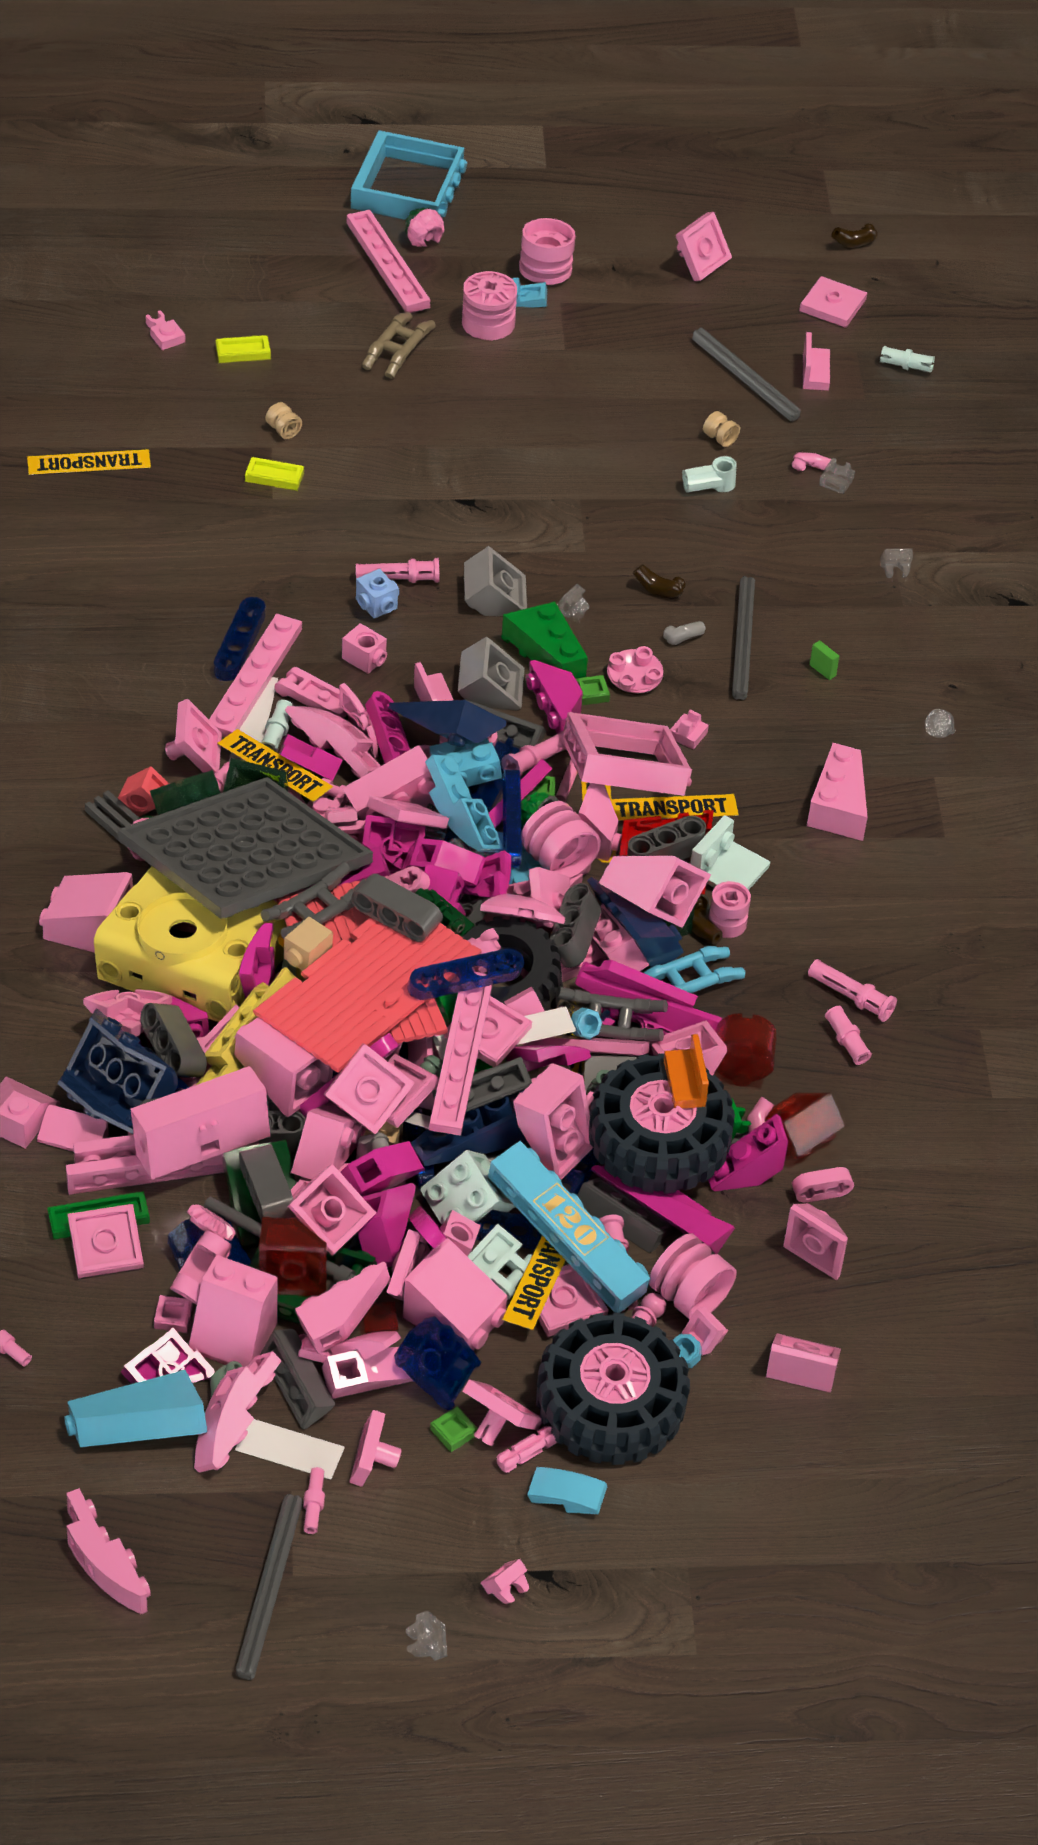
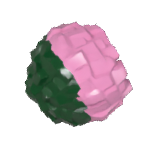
M417 208L412 210L407 216L405 232L412 245L427 247L424 239L439 243L445 230L444 222L436 210Z

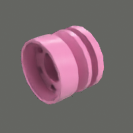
M540 218L525 224L522 230V250L519 262L520 273L534 283L546 282V285L562 283L569 279L572 274V254L576 238L575 230L569 224L552 218Z
M491 271L475 273L468 277L464 283L462 326L468 334L482 340L502 339L511 334L515 328L517 285L513 279L505 274Z
M563 801L551 802L537 810L525 823L520 838L523 848L531 854L534 860L539 861L542 868L567 875L569 880L579 876L591 865L600 850L601 842L598 834L586 822L582 821L580 816Z
M690 1233L674 1241L659 1257L649 1276V1286L657 1293H661V1296L667 1301L674 1300V1307L690 1320L697 1308L705 1307L712 1313L721 1304L734 1284L736 1269L718 1254L711 1255L710 1247L702 1243L693 1233Z

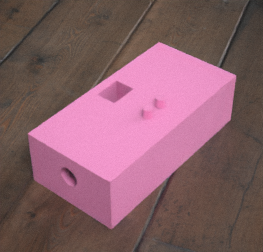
M250 1066L131 1108L136 1156L151 1179L270 1137L266 1088Z

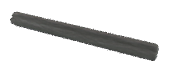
M699 328L693 332L692 338L698 345L791 422L800 418L801 409L704 328Z
M743 576L740 579L732 696L734 699L740 698L741 700L747 698L755 591V579L752 576Z
M287 1494L283 1499L236 1666V1676L240 1679L252 1680L255 1677L302 1508V1498L298 1495Z

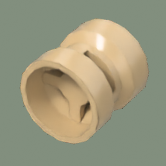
M283 402L274 404L266 413V422L276 429L277 433L284 439L293 438L301 430V418L297 414L292 413L290 407Z
M715 411L705 421L703 432L711 438L715 437L717 442L723 447H729L738 438L740 425L732 420L728 421L727 417L720 411Z

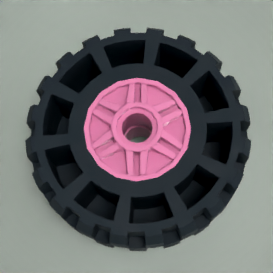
M659 1053L658 1056L641 1055L636 1057L635 1060L630 1061L628 1059L617 1065L616 1070L612 1069L602 1078V1083L597 1085L593 1093L594 1100L591 1103L589 1142L594 1148L593 1153L596 1159L601 1164H605V1170L614 1178H620L623 1184L632 1188L634 1186L642 1188V1191L649 1193L664 1191V1194L675 1193L676 1190L680 1189L686 1191L696 1187L700 1181L702 1183L714 1176L715 1170L717 1171L723 1166L731 1147L735 1112L732 1108L733 1102L727 1090H723V1083L715 1075L712 1076L706 1068L709 1082L706 1107L682 1109L680 1106H676L674 1108L663 1053Z
M598 1313L590 1315L586 1320L580 1318L571 1322L568 1330H560L553 1337L552 1343L546 1346L539 1366L536 1405L541 1410L540 1418H542L543 1425L552 1427L551 1433L555 1436V1441L560 1445L564 1443L568 1447L569 1452L578 1457L583 1455L588 1457L589 1461L600 1464L601 1461L612 1462V1465L625 1464V1461L629 1460L638 1462L646 1459L648 1453L656 1454L665 1448L666 1442L672 1440L679 1431L680 1422L684 1419L690 1391V1379L687 1377L688 1365L683 1357H679L681 1350L672 1339L668 1340L666 1333L657 1326L652 1327L647 1324L646 1320L636 1316L635 1319L626 1317L624 1313H613L612 1315Z

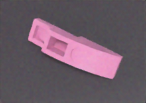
M286 707L285 711L292 718L291 722L310 737V743L320 749H333L339 758L345 760L352 767L351 770L356 777L361 778L381 767L368 753L369 748L374 742L352 723L329 711L314 707Z
M274 1352L255 1356L248 1366L227 1371L217 1386L205 1411L207 1433L198 1434L194 1468L199 1473L212 1469L218 1470L224 1466L229 1460L230 1456L228 1453L233 1446L239 1444L247 1436L248 1431L246 1429L254 1420L247 1410L257 1401L256 1394L259 1390L273 1380L276 1375L274 1370L281 1363V1359Z
M80 1488L66 1493L68 1513L73 1521L72 1524L67 1525L68 1545L75 1558L91 1579L109 1596L139 1614L146 1613L147 1597H150L151 1593L145 1577H138L135 1571L137 1563L130 1548L124 1549L120 1538L110 1541L105 1527H98L95 1521L97 1513L91 1499H84Z

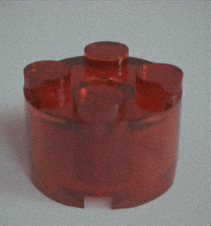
M736 1013L720 1020L716 1027L717 1035L727 1047V1053L716 1070L722 1076L732 1080L735 1085L745 1087L750 1085L751 1082L767 1077L774 1071L777 1044L776 1028L770 1021L759 1015L753 1014V1018L742 1017L743 1013Z

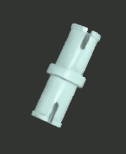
M887 346L883 347L881 352L883 356L880 357L881 363L899 365L905 370L913 368L929 373L932 372L934 366L932 362L934 363L935 361L934 356L913 353L911 349L903 351L888 348Z
M279 700L277 702L272 717L266 722V733L261 742L275 752H278L282 737L289 730L288 722L290 716L285 709L287 706H292V703L287 700Z

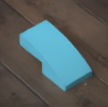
M511 278L517 285L516 307H547L546 282L520 285L519 278Z
M536 1467L527 1495L531 1503L563 1504L567 1513L599 1514L607 1484L599 1479L571 1471Z

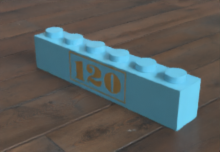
M519 1141L491 1161L488 1178L615 1313L622 1312L647 1292L650 1277L646 1268L639 1262L635 1263L627 1254L624 1245L619 1240L613 1239L605 1231V1227L600 1219L596 1216H591L584 1209L580 1198L574 1193L570 1194L562 1185L559 1176L554 1171H549L541 1163L538 1154L532 1148H527Z

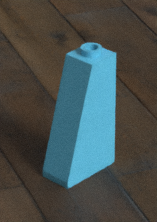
M186 1370L67 1401L69 1415L64 1416L68 1435H75L80 1447L207 1433L203 1402Z

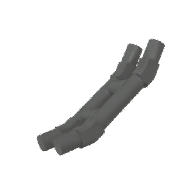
M343 861L337 868L320 879V882L288 901L263 909L261 911V918L263 921L281 920L292 915V912H295L302 918L301 922L282 928L281 936L285 939L291 931L308 917H311L320 924H324L343 911L353 908L351 895L365 879L353 889L351 888L340 899H337L330 891L340 884L341 880L352 870ZM318 897L328 907L314 914L305 904Z
M559 986L556 991V998L580 1006H589V1009L598 1012L599 1016L601 1015L602 1007L620 1010L618 1026L602 1024L597 1036L635 1041H663L664 1032L662 1029L630 1028L632 1011L640 1014L667 1012L668 1003L666 1000L630 999L599 995L577 989L572 990Z

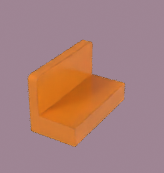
M692 1034L690 1049L664 1051V1064L674 1108L676 1106H680L682 1109L706 1107L709 1082L699 1035Z

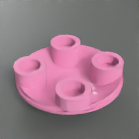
M641 646L637 649L612 653L607 666V674L610 681L619 689L630 693H644L656 688L663 678V667L661 662L652 655L653 652L649 647Z

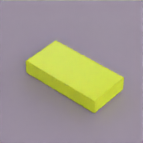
M268 335L216 339L219 363L271 359Z
M251 457L245 473V482L298 491L304 475V466Z

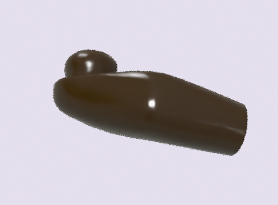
M868 223L861 230L856 231L836 227L832 231L831 236L846 248H857L874 242L878 232L874 225Z
M644 564L637 567L633 572V575L648 592L655 595L676 598L683 594V589L686 587L683 578L676 576L673 580L660 577Z
M700 894L689 915L690 927L694 934L715 945L720 942L722 931L709 919L708 897Z

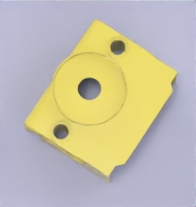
M151 866L139 882L128 891L101 923L95 933L94 950L97 977L100 980L134 992L136 989L172 995L206 1012L208 1019L220 1022L235 1005L240 1007L245 1001L239 970L245 951L253 936L264 923H273L270 947H274V965L276 969L284 959V948L278 944L277 938L281 934L282 928L286 927L284 919L262 920L261 911L263 909L278 905L274 899L260 904L258 907L249 908L231 917L220 919ZM178 923H190L197 929L195 934L188 938H176L169 932L171 927ZM132 974H140L142 975V979L132 976ZM184 991L195 994L196 999L185 995Z

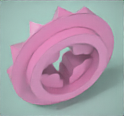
M191 1205L187 1211L191 1216L190 1221L204 1232L205 1230L211 1231L229 1241L236 1234L234 1228L229 1223L201 1205Z

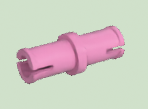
M841 1006L829 1009L825 1014V1018L836 1032L838 1043L845 1046L856 1065L867 1062L871 1058L872 1053L861 1039L859 1028L856 1025H852Z

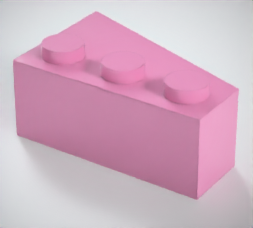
M419 745L342 788L349 804L357 810L359 820H366V815L385 817V815L368 808L369 796L419 804L425 808L435 806L429 794L435 787V783L425 763L428 758Z

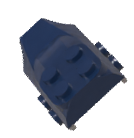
M96 1008L89 1019V1024L65 1072L57 1084L68 1092L66 1096L70 1100L85 1107L83 1111L87 1115L96 1119H103L134 1134L131 1108L139 1106L146 1099L161 1098L173 1094L178 1085L177 1074L174 1069L156 1054L148 1052L139 1044L140 1039L123 1031L120 1022L105 1016Z

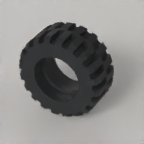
M500 916L493 917L492 921L486 922L484 919L476 922V926L463 936L464 940L477 939L484 931L493 928L499 936L497 941L501 945L499 951L502 954V958L496 966L514 965L524 968L529 972L523 980L506 987H492L490 996L505 1005L504 1001L532 987L544 1011L555 1009L560 999L556 998V991L559 986L563 987L560 954H558L554 940L549 939V934L542 928L537 930L536 924L527 920L525 923L520 922V918L510 917L509 920H506Z

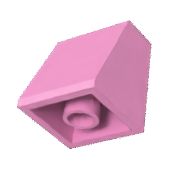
M613 856L599 883L645 911L683 928L711 874L675 856Z
M121 872L64 876L60 886L55 887L52 891L51 903L48 909L44 908L41 912L39 925L43 926V939L95 953V933L101 923L133 887L132 874Z
M259 1017L248 1025H243L236 1032L234 1055L244 1067L250 1066L266 1088V1094L287 1117L298 1111L300 1105L332 1079L333 1069L329 1065L321 1062L312 1053L307 1052L305 1048L297 1045L296 1042L290 1040Z
M448 1238L436 1249L433 1248L405 1278L403 1318L466 1358L475 1348L479 1350L485 1344L489 1333L494 1327L499 1328L504 1323L502 1319L507 1311V1295Z
M216 1255L201 1282L189 1347L192 1351L198 1350L203 1357L224 1365L231 1361H237L243 1367L248 1366L255 1356L261 1354L277 1325L278 1277Z

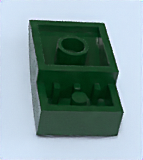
M286 1140L239 1147L223 1153V1169L229 1189L231 1208L255 1221L261 1222L242 1174L239 1162V1152L271 1144L290 1190L295 1186L296 1181L294 1174L291 1173L292 1162ZM236 1225L241 1250L259 1246L256 1243L255 1235ZM280 1226V1227H281L282 1229H284V1230H288V1231H291V1232L300 1234V1233H298V1232H295V1231H292V1230H290V1229H287V1228H284V1227Z

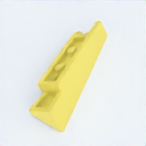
M288 967L281 969L270 986L262 982L251 991L206 1051L207 1063L212 1065V1067L196 1085L245 1068L234 1055L236 1032L243 1025H248L258 1018L253 1013V1010L295 977Z

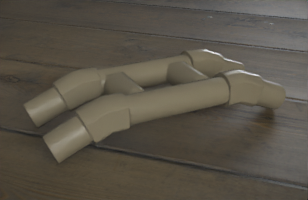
M410 312L396 315L377 341L373 342L361 366L365 370L370 371L375 361L383 352V349L392 352L394 355L390 360L385 376L394 379L406 357L418 342L435 328V322L432 320L421 322L414 331L403 327L412 320ZM394 335L407 339L403 345L390 340Z

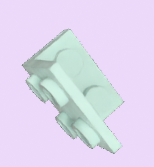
M724 815L692 849L690 864L711 874L707 884L714 888L722 882L732 881L744 885L749 890L769 868L770 861L733 842L735 834H733L734 820Z
M470 1150L464 1151L421 1187L422 1194L441 1225L452 1210L476 1223L491 1210L508 1213L515 1207L488 1178L491 1163L485 1154Z

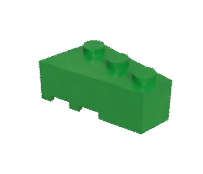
M555 601L503 614L501 639L506 643L511 642L516 646L523 658L529 657L532 661L536 660L572 672L575 679L586 677L588 657Z

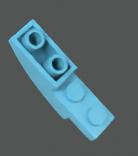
M431 755L425 761L435 783V787L429 794L438 812L449 818L448 826L467 845L479 852H501L504 848L488 814L487 807L482 799L471 798L469 789L464 782L454 756Z

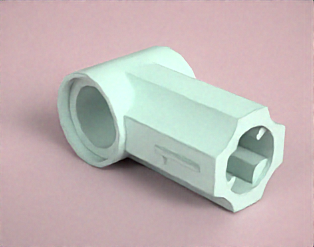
M721 456L716 458L712 465L682 470V479L686 493L714 488L719 492L732 491L736 485V461L731 457Z

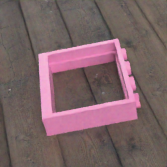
M572 712L567 713L562 740L582 782L685 795L686 787L692 783L690 778L692 769L668 726ZM595 746L653 754L658 762L598 754Z

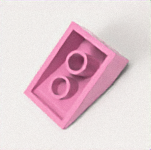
M552 1063L543 1073L537 1076L530 1086L517 1096L513 1103L517 1124L529 1145L538 1154L541 1163L549 1171H554L562 1180L593 1147L589 1142L590 1113L584 1078L578 1073Z

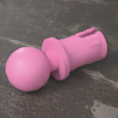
M657 1293L647 1294L643 1297L641 1306L634 1308L631 1318L635 1319V1316L647 1321V1324L654 1327L657 1322L656 1318L661 1317L665 1313V1299Z

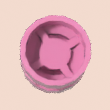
M722 882L715 886L712 891L709 919L722 931L723 938L738 937L743 934L747 926L751 894L744 885L738 882Z

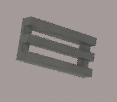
M107 790L103 793L104 797H95L94 803L90 801L85 803V811L118 840V829L120 828L117 825H120L122 828L129 826L135 820H138L139 817ZM101 808L104 812H106L111 817V820L107 816H105L99 809Z

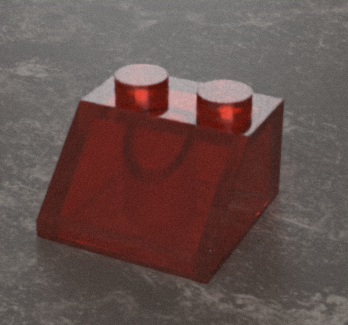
M794 1093L775 1105L765 1118L766 1122L776 1114L780 1116L788 1140L786 1156H795L796 1159L811 1154L813 1152L812 1148L817 1144L831 1141L836 1137L835 1133L845 1127L831 1093Z
M262 1217L259 1242V1270L278 1277L277 1294L319 1296L327 1292V1243L297 1219Z

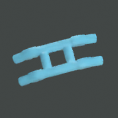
M706 946L695 953L663 965H656L644 972V974L659 980L664 979L666 976L673 986L690 993L717 983L721 984L745 978V970L742 967H721L711 972L706 965V962L727 959L730 956V950L726 946ZM693 966L700 977L685 982L678 971Z

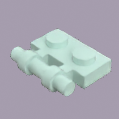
M497 1224L467 1257L507 1295V1300H509L514 1295L515 1288L520 1283L533 1255L528 1254L524 1259L518 1256L516 1253L523 1244ZM505 1265L512 1270V1273L507 1278L499 1273Z

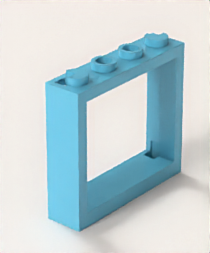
M379 130L351 187V209L360 211L371 210L375 214L406 220L412 210L430 208L436 210L440 217H445L448 202H452L454 197V188L459 187L461 173L466 171L467 161L464 160V147ZM385 157L449 169L435 202L371 189Z

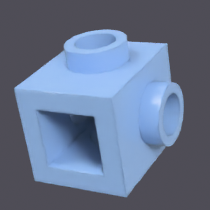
M380 568L356 578V600L360 607L366 610L373 618L397 609L399 588L395 581L390 580Z

